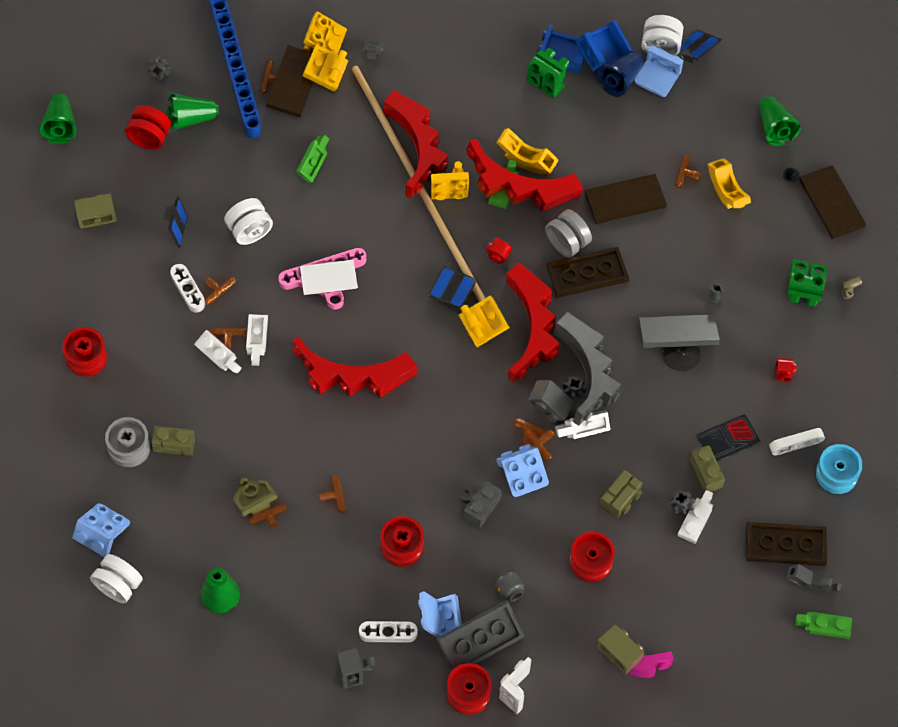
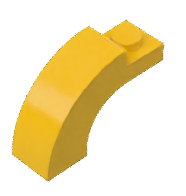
M509 128L504 129L496 142L506 152L505 157L508 160L517 161L516 165L532 173L551 174L559 161L547 148L537 149L527 145Z
M723 158L707 164L714 188L727 209L732 207L742 208L746 204L751 203L750 196L739 187L734 177L731 163Z

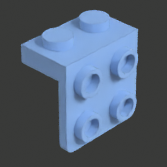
M651 45L648 50L647 60L635 77L634 83L661 97H666L682 71L684 60L676 55L665 52L662 48Z
M530 444L519 447V451L514 453L512 451L504 452L500 458L496 459L498 466L504 469L511 494L514 497L540 489L549 484L539 450L534 446H530Z
M98 503L77 520L72 538L105 557L107 554H110L114 538L129 526L130 520L107 506Z
M426 592L419 593L420 599L418 604L422 611L421 625L424 630L438 638L462 625L457 595L453 594L435 599Z

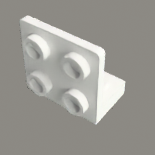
M529 657L525 661L520 660L514 667L515 671L511 675L506 674L500 681L499 699L516 714L523 708L524 692L517 685L530 672L531 659Z

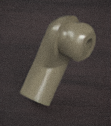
M859 276L842 284L841 295L843 298H852L854 288L862 285V280Z

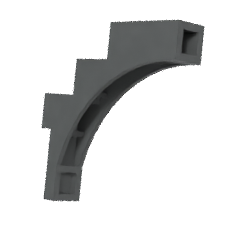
M567 312L556 323L553 335L563 341L574 352L585 371L588 385L587 400L577 409L573 419V423L580 426L583 421L587 422L590 419L594 409L598 410L601 405L607 407L611 402L615 403L620 396L619 389L621 384L609 377L612 371L610 367L613 360L601 353L604 347L602 345L604 336Z

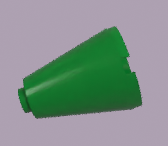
M175 93L168 95V101L171 100L170 106H167L168 118L171 120V130L213 120L219 114L218 104H215L213 100Z
M64 94L52 96L39 127L42 138L44 136L48 139V142L53 144H66L71 138H75L77 132L70 100Z
M774 97L763 98L759 103V110L766 140L773 146L785 145V141L789 139L790 141L794 140L801 130L799 121Z
M214 568L209 571L201 587L200 598L209 611L226 613L238 604L240 588L238 583L224 569Z

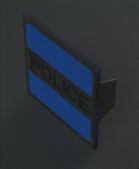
M696 29L681 42L679 54L682 55L685 61L693 63V59L696 61L701 59L719 44L722 39Z
M177 196L174 205L166 207L163 219L169 221L168 229L176 245L180 248L188 215L180 198Z
M443 266L427 296L438 300L439 304L446 307L460 309L466 303L478 279Z

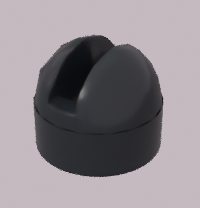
M790 167L785 169L783 177L787 182H795L800 177V173L796 168Z

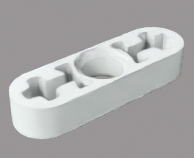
M182 264L174 265L170 273L178 291L192 312H201L205 308V300L186 266ZM177 271H179L180 273H182V275H183V280H182V281H181L180 276H179L178 274H176ZM185 285L193 286V289L189 292H185L182 288ZM193 296L199 302V305L193 304Z
M815 428L771 442L769 447L773 455H780L818 444L825 439L821 428Z
M367 621L360 625L359 637L365 642H412L417 637V626L412 622ZM390 627L394 630V634L387 637L383 635V629ZM366 628H370V631H372L369 636H366L364 632ZM397 628H400V636H397ZM406 628H410V636H406Z

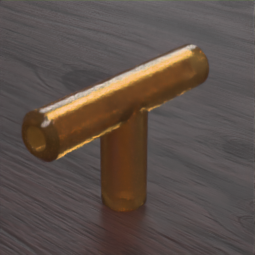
M268 60L266 63L260 87V93L262 94L267 93L269 81L274 82L277 76L271 74L274 62Z
M689 155L683 156L675 184L677 188H682L685 176L696 179L701 177V172L687 169L690 161Z
M208 277L205 283L214 292L205 299V303L207 305L212 304L233 286L236 280L230 277L219 286L211 277Z
M209 328V332L213 335H224V345L231 349L232 335H247V328Z
M520 418L515 419L514 425L528 430L522 440L523 445L530 444L534 434L550 439L551 432Z
M529 427L525 428L523 433L538 448L546 461L551 459L552 455L543 444L554 436V432L549 429L537 438Z
M333 475L334 491L320 493L319 498L321 501L336 498L338 511L343 513L346 511L340 477L339 475Z
M282 503L251 516L248 520L253 525L266 519L270 527L274 529L278 526L274 515L286 511L287 507L285 503Z

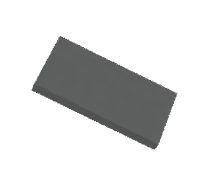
M714 314L639 317L643 348L719 345L720 342Z
M504 601L441 635L436 640L452 671L461 664H476L525 636L509 602Z

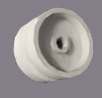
M667 15L649 17L645 21L641 44L643 51L648 54L650 46L653 45L662 48L665 52L672 55H677L680 52L684 27L678 19Z
M250 198L237 203L226 213L224 218L235 240L241 245L251 244L260 240L273 226L272 219L265 212L264 206L257 198Z
M107 554L100 563L102 569L97 568L91 575L90 580L106 596L125 604L132 595L131 589H136L142 582V576L124 560Z

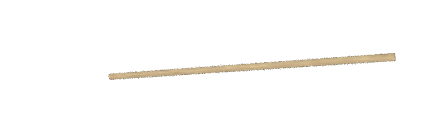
M352 67L356 79L408 174L412 177L416 172L359 67ZM422 186L419 194L464 276L474 279L471 289L479 302L484 300L485 297L425 187Z

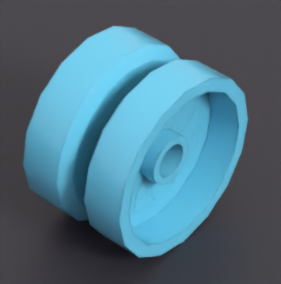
M835 444L825 449L816 467L818 484L832 494H843L853 489L862 471V459L859 453L854 448L844 444Z

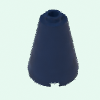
M632 51L601 66L597 71V80L599 84L602 83L605 87L603 90L615 97L624 95L643 66L642 56Z

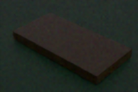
M290 45L287 46L266 107L301 117L313 81L302 76L312 52Z
M833 165L799 178L831 239L866 226L864 219Z
M656 174L585 190V196L595 224L662 209L667 206Z
M618 247L546 263L556 298L629 282Z
M747 522V561L826 566L827 528L822 526Z

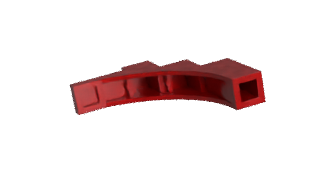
M393 90L384 101L383 113L399 123L406 130L415 145L418 167L415 174L406 183L405 195L412 198L415 193L418 194L423 183L429 181L431 174H440L446 171L449 165L447 162L448 154L437 149L440 143L438 140L439 132L428 126L431 121L430 109Z
M476 138L470 140L467 146V155L473 160L475 169L480 174L477 186L480 192L484 193L485 197L505 190L507 198L514 205L533 197L534 204L540 208L541 212H544L579 197L584 189L575 173L556 179L528 178L512 173L491 160L484 153Z
M520 262L506 274V284L516 292L526 308L530 321L531 336L524 355L508 371V379L513 383L517 379H522L526 375L527 370L531 366L535 367L540 359L546 363L550 359L556 358L559 354V342L549 334L555 328L556 316L546 308L552 301V290Z
M300 337L293 340L292 351L297 358L302 359L309 375L308 384L312 390H317L319 394H322L338 383L340 389L343 392L346 391L349 396H352L368 385L370 391L373 394L376 393L381 398L417 375V364L407 352L392 360L376 365L349 366L338 364L316 355L309 350Z

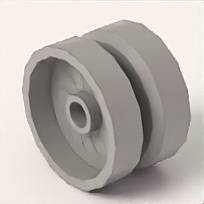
M565 210L558 216V219H553L545 225V232L549 241L565 257H572L579 251V248L585 247L592 241V235L587 224L572 210Z
M123 417L109 425L105 434V442L110 458L117 465L134 467L147 459L151 444L146 426L140 420L132 417Z

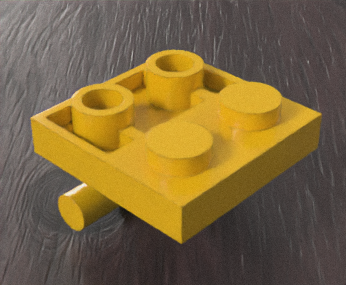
M317 11L313 15L303 41L305 44L303 50L310 52L311 48L314 49L317 44L338 55L347 28Z
M316 44L302 76L335 92L349 61L345 59L347 52L341 50L339 55Z
M460 161L455 162L452 173L431 174V199L444 200L468 197L469 173L463 171Z
M491 295L470 308L467 305H463L460 308L462 313L459 314V317L477 348L510 328Z

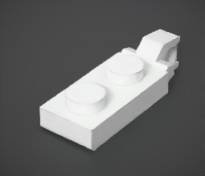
M249 314L246 350L247 355H251L252 366H259L260 355L264 356L266 352L268 315Z
M208 330L195 342L194 345L221 369L226 371L229 368L236 374L241 370V367L234 362L237 358L235 354Z
M606 410L593 413L587 422L583 421L580 426L573 423L574 418L566 420L565 424L555 426L558 437L567 435L568 438L573 439L611 430Z
M706 490L702 499L697 498L695 503L692 504L693 511L689 510L677 536L696 544L712 512L713 505L710 504L712 492Z

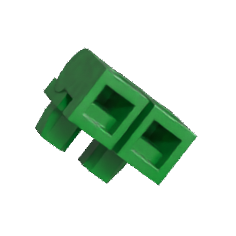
M547 48L544 52L539 50L529 63L526 81L538 89L541 88V91L554 99L565 87V83L562 80L565 78L569 60L561 57L556 61L554 59L556 56L554 50Z
M793 259L789 272L787 293L789 295V302L797 303L800 297L807 298L806 304L808 306L815 307L818 301L822 299L828 266L812 263L808 275L809 262ZM796 266H802L805 269H799ZM815 270H821L823 273L816 272Z

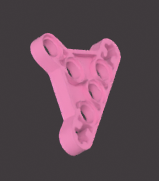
M354 248L301 266L336 262L337 260L346 261L350 257V260H354L355 268H358L366 263L367 257L366 252L362 248ZM358 255L361 257V260H358L355 256ZM300 266L280 273L278 278L281 288L285 290L296 287L303 288ZM284 278H288L290 282L287 283L284 281ZM342 291L317 293L325 298L327 305L331 309H340L344 304ZM337 296L341 300L339 303L334 304L330 299Z

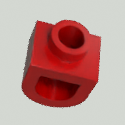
M496 237L493 243L490 242L485 252L488 253V258L499 264L506 261L512 247L507 242Z
M776 359L775 380H781L782 382L792 381V375L796 374L797 364L793 363V359Z

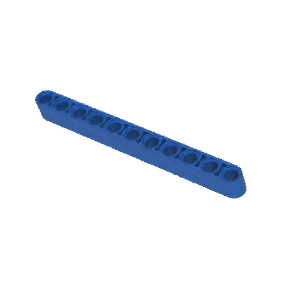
M208 0L245 134L249 138H257L261 135V121L227 0Z

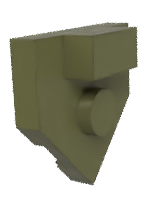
M241 477L233 501L243 516L249 513L255 516L270 508L269 502L278 497L268 481H251L249 478Z

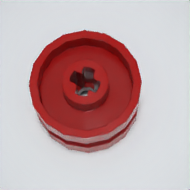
M144 105L135 107L130 117L131 120H129L124 130L126 137L141 148L148 150L160 149L165 141V136L170 130L171 120L156 108Z
M87 327L76 328L64 338L62 344L63 355L66 365L72 373L87 377L99 373L104 368L107 362V352L104 339L98 331Z
M397 516L386 522L381 530L380 538L383 557L390 564L397 567H406L417 562L423 553L424 532L421 525L415 519L408 516Z
M590 531L582 533L572 544L569 561L571 571L577 578L585 582L603 580L608 576L613 566L615 555L613 543L600 532Z
M472 663L461 664L454 668L447 680L446 696L450 706L455 711L464 715H473L484 710L490 702L492 688L490 675L483 667Z

